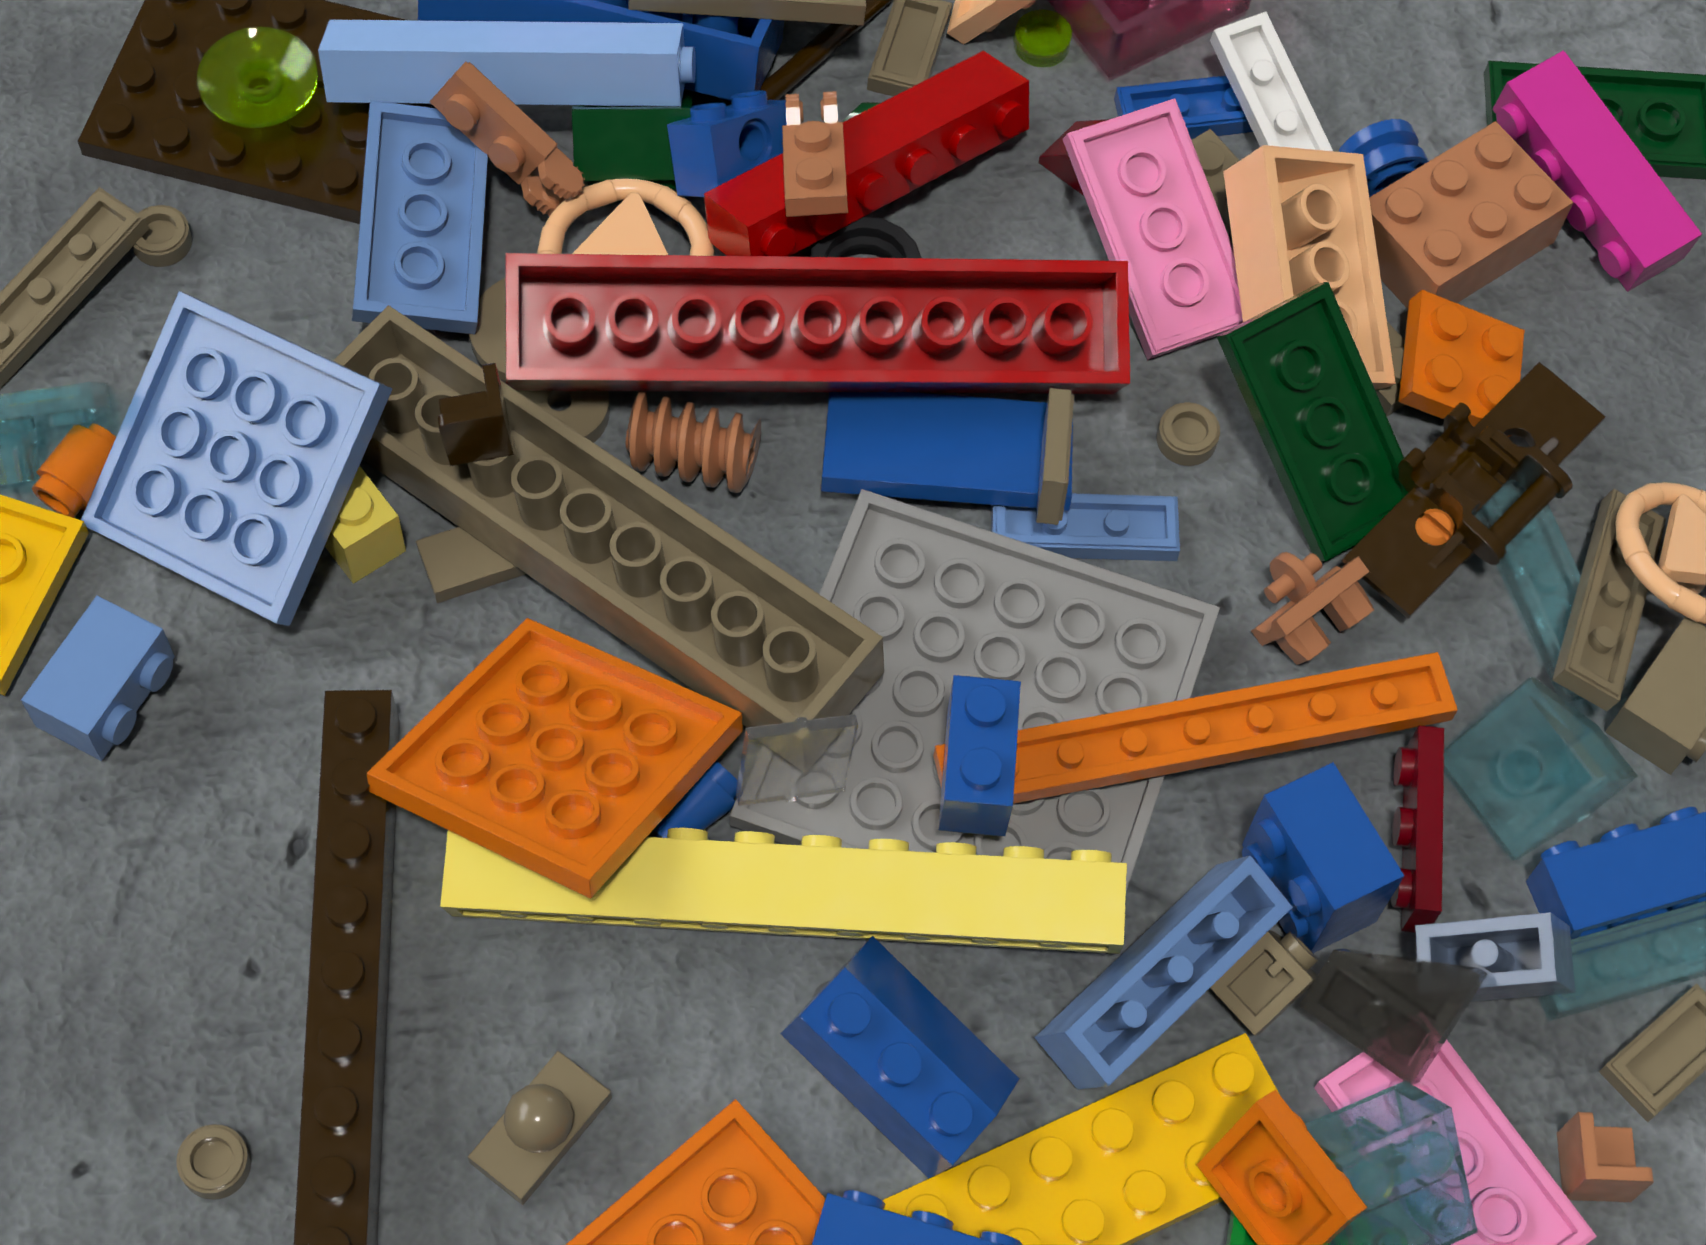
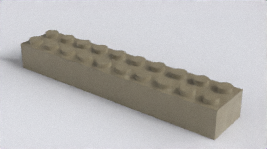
M388 305L333 360L338 364L393 388L362 460L697 693L742 712V724L803 767L808 764L883 675L884 650L883 637L501 380L514 455L450 466L438 427L437 417L441 415L439 399L486 391L483 368Z

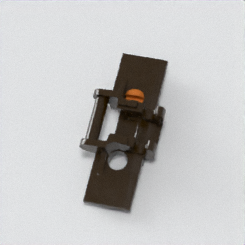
M1540 362L1475 427L1468 420L1471 410L1466 404L1460 402L1444 418L1443 434L1424 453L1418 448L1412 449L1399 463L1398 479L1408 494L1343 558L1342 562L1347 564L1359 556L1369 570V573L1363 576L1362 579L1406 618L1409 619L1474 554L1491 565L1499 564L1507 556L1506 546L1554 497L1563 498L1572 489L1573 484L1570 477L1559 465L1604 421L1606 416ZM1508 436H1519L1522 439H1524L1530 447L1527 448L1518 446L1515 443H1513ZM1510 480H1516L1526 491L1487 528L1475 515Z

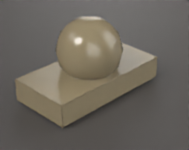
M557 1051L529 1085L512 1095L503 1116L469 1154V1163L521 1205H524L612 1099L611 1091L561 1052Z

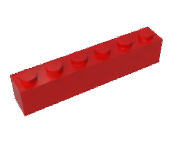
M983 50L844 121L847 214L786 217L783 153L704 193L708 236L711 243L727 256L789 257L1028 130L1029 80Z

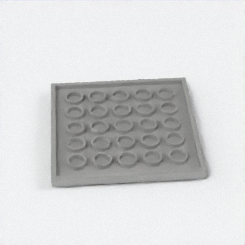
M861 489L819 594L883 637L884 673L805 767L761 737L730 813V826L744 831L775 835L776 842L787 845H801L802 836L826 835L841 838L842 848L868 849L869 840L896 839L909 842V851L936 853V844L945 842L972 844L977 847L976 855L1003 856L1004 848L1009 846L1041 848L1044 850V859L1071 860V852L1075 850L1106 851L1112 854L1111 862L1127 863V891L1165 775L1014 803L1006 836L938 830L941 785L933 754L936 745L945 744L947 710L953 675L1021 681L1018 730L1188 699L1191 697L1220 607Z

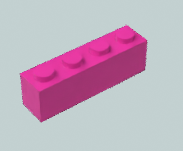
M1564 50L1506 83L1492 109L1496 114L1497 123L1573 201V205L1566 218L1576 230L1586 235L1598 251V258L1603 269L1611 277L1617 278L1628 292L1685 258L1702 236V233Z

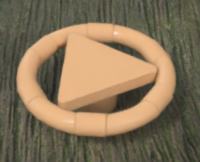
M608 179L583 187V190L573 199L568 198L564 200L551 213L542 228L537 254H562L565 233L579 216L586 211L622 201L572 254L668 255L646 209L645 202L654 205L682 225L690 240V255L714 256L713 244L708 236L707 224L692 203L683 196H677V192L668 186L640 179Z
M1678 483L1646 484L1626 496L1616 515V541L1625 563L1638 580L1670 609L1695 622L1706 624V598L1699 595L1706 586V491ZM1659 505H1672L1657 565L1652 559L1639 529L1640 518L1642 514Z

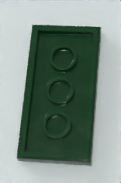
M1488 61L1484 71L1487 126L1495 121L1497 122L1496 114L1492 109L1506 83L1538 64ZM1576 66L1659 177L1706 180V75Z
M1323 282L1304 290L1216 337L1310 550L1321 561H1327L1358 544L1408 492L1398 479L1399 463L1404 458V455L1329 282Z

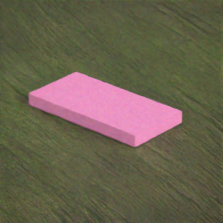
M1174 98L1067 133L1063 138V142L1109 261H1128L1129 314L1147 360L1216 337L1243 323L1233 246L1176 99Z
M1425 1011L1318 1081L1314 1087L1429 1245H1587L1597 1237Z

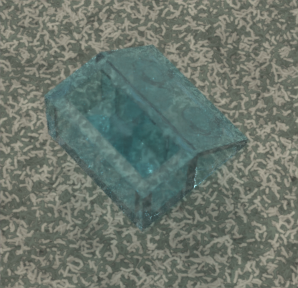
M1403 1081L1305 1124L1312 1137L1337 1169L1347 1176L1353 1189L1367 1206L1355 1220L1329 1243L1330 1245H1451L1478 1232L1452 1107L1409 1082Z

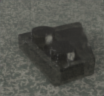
M1344 948L1335 949L1299 1006L1411 1086L1420 1082L1488 974L1476 967Z

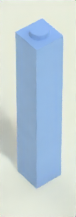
M329 20L318 49L326 101L340 103H370V100L388 103L431 104L430 100L465 61L473 64L515 105L681 106L685 83H694L696 75L695 48L685 47L683 23Z

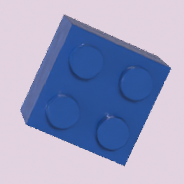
M1334 762L1265 794L1242 843V856L1251 855L1293 907L1279 920L1286 934L1291 931L1313 953L1376 923L1404 878L1403 872Z

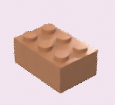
M1495 121L1369 197L1381 280L1407 309L1409 300L1421 290L1458 303L1553 244L1573 205V201Z

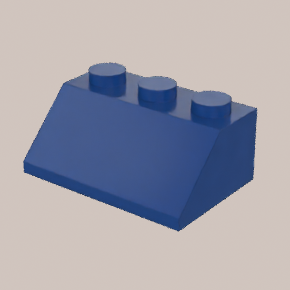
M873 936L780 1033L928 1178L934 1177L953 1166L997 1116L1020 1079Z

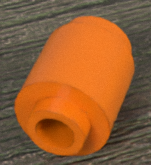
M92 423L88 428L81 425H73L36 471L39 479L32 487L34 494L57 513L74 518L80 510L85 511L116 436L95 423Z

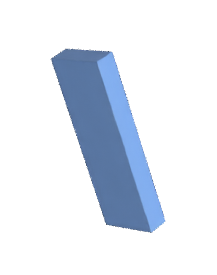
M1072 493L1070 511L1064 510L1062 521H1059L1058 525L1036 523L1037 508L991 505V532L1070 558L1177 561L1180 553L1178 497Z

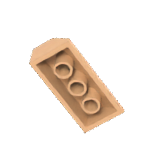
M1262 145L1223 171L1243 322L1318 283L1329 282L1375 390L1396 384L1363 154Z

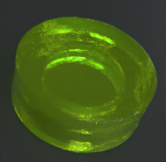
M1045 9L1030 11L1024 14L1016 24L1013 43L1015 52L1021 60L1035 67L1055 66L1062 62L1069 53L1072 38L1071 26L1062 15L1054 11Z

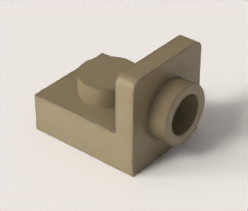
M1269 930L1210 988L1255 1036H1258L1307 989H1313L1321 981V978L1311 969L1318 959L1291 931L1282 938L1277 932Z

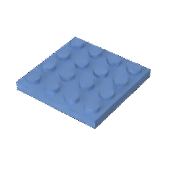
M179 291L81 520L84 521L87 528L276 624L290 626L393 388L196 297Z

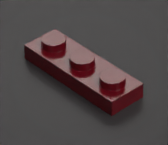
M1418 725L1407 747L1398 748L1394 763V784L1396 786H1404L1403 807H1397L1394 815L1392 840L1394 846L1402 847V868L1400 869L1404 874V878L1391 897L1392 907L1401 908V931L1416 933L1415 925L1434 924L1442 912L1444 728Z

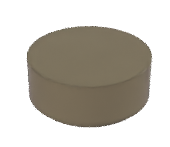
M156 205L145 208L138 213L144 217L149 226V230L132 247L134 254L141 262L154 267H165L179 262L188 254L192 246V235L186 217L179 210L170 206Z
M1190 402L1179 403L1167 409L1161 417L1156 436L1157 445L1162 454L1176 464L1184 466L1199 465L1213 455L1220 436V425L1215 415L1206 407Z
M214 1124L200 1127L185 1138L178 1150L176 1164L180 1178L192 1193L204 1199L214 1200L228 1197L242 1187L250 1173L251 1156L248 1147L236 1131L224 1125Z

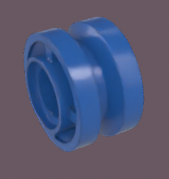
M1389 119L1369 125L1346 140L1338 151L1363 154L1369 197L1429 162L1424 150L1418 146V137L1412 125L1402 119Z

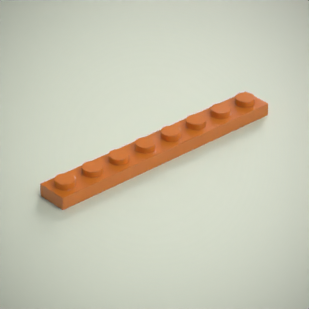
M1435 652L1018 730L1013 804L1418 727V725L1425 726L1452 721L1458 709L1439 653ZM945 744L936 745L933 754L941 789Z

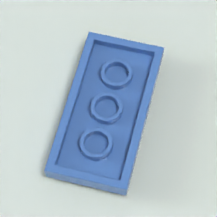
M370 100L352 321L371 323L389 305L424 329L475 334L478 322L488 155L479 149L460 130L453 127L436 108Z

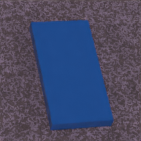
M829 392L821 491L860 494L861 489L886 497L1037 508L1042 436L1047 403L918 392ZM1073 419L1069 481L1064 506L1066 511H1070L1072 500Z

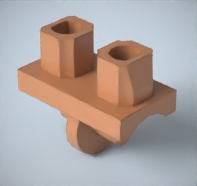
M1282 552L1270 562V572L1274 582L1264 589V593L1272 603L1279 602L1285 596L1290 601L1251 630L1261 646L1276 641L1296 665H1299L1314 658L1331 643L1312 617L1322 608L1340 632L1351 628L1373 612L1374 608L1358 580L1369 573V570L1359 556L1352 559L1342 568L1338 566L1331 568L1316 581L1313 575L1322 569L1323 565L1315 554L1310 553L1302 560L1288 552Z

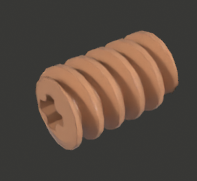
M640 391L635 399L629 418L625 442L627 454H630L631 466L636 471H645L654 459L655 471L658 476H669L678 464L679 476L682 481L692 482L702 469L705 485L712 488L717 487L726 474L730 492L739 493L749 481L756 463L762 422L760 418L752 432L746 433L744 432L743 414L736 412L727 428L720 427L719 409L715 407L710 409L703 423L697 422L695 404L692 402H687L680 416L674 417L672 416L671 398L665 396L655 412L648 411L647 392Z

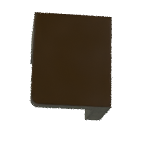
M496 363L482 365L486 391L439 399L441 415L437 417L438 427L450 466L514 455L506 401Z

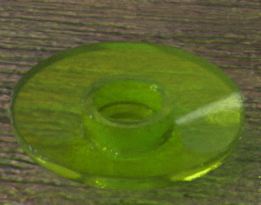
M269 27L246 28L224 36L208 49L200 62L197 72L199 93L206 107L219 119L232 125L246 128L269 127L291 119L310 102L318 82L317 66L310 49L296 36L283 30Z

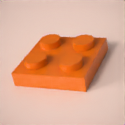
M1425 290L1419 291L1409 300L1399 402L1444 419L1461 402L1466 404L1471 410L1468 420L1475 427L1521 380L1525 330Z
M1276 1089L1256 1101L1197 1164L1257 1245H1328L1367 1208L1353 1189L1347 1176L1337 1169L1309 1133L1300 1116L1291 1110Z

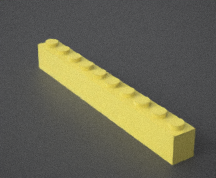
M668 829L667 838L646 837L590 899L449 830L447 832L440 907L454 917L869 940L873 936L876 940L1114 954H1120L1124 946L1127 863L1111 862L1112 854L1106 851L1075 850L1071 852V860L1044 859L1043 849L1028 846H1009L1004 848L1003 856L976 855L977 847L975 845L956 842L936 844V853L909 851V842L896 839L869 840L868 849L842 848L841 838L826 835L802 836L801 845L774 844L775 835L764 832H736L734 842L708 840V832L705 830Z

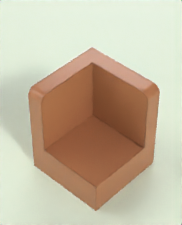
M1577 1112L1557 1132L1562 1191L1569 1200L1632 1202L1654 1183L1652 1168L1636 1167L1632 1128L1594 1126L1592 1112Z

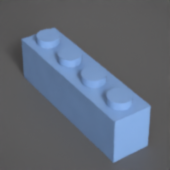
M1251 855L1215 865L1034 1038L1077 1090L1110 1086L1293 907Z

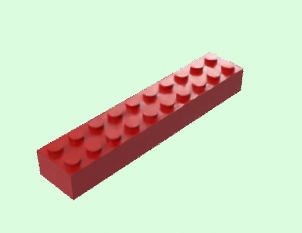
M506 253V384L518 391L1049 394L1050 388L1071 390V394H1114L1130 384L1128 261Z

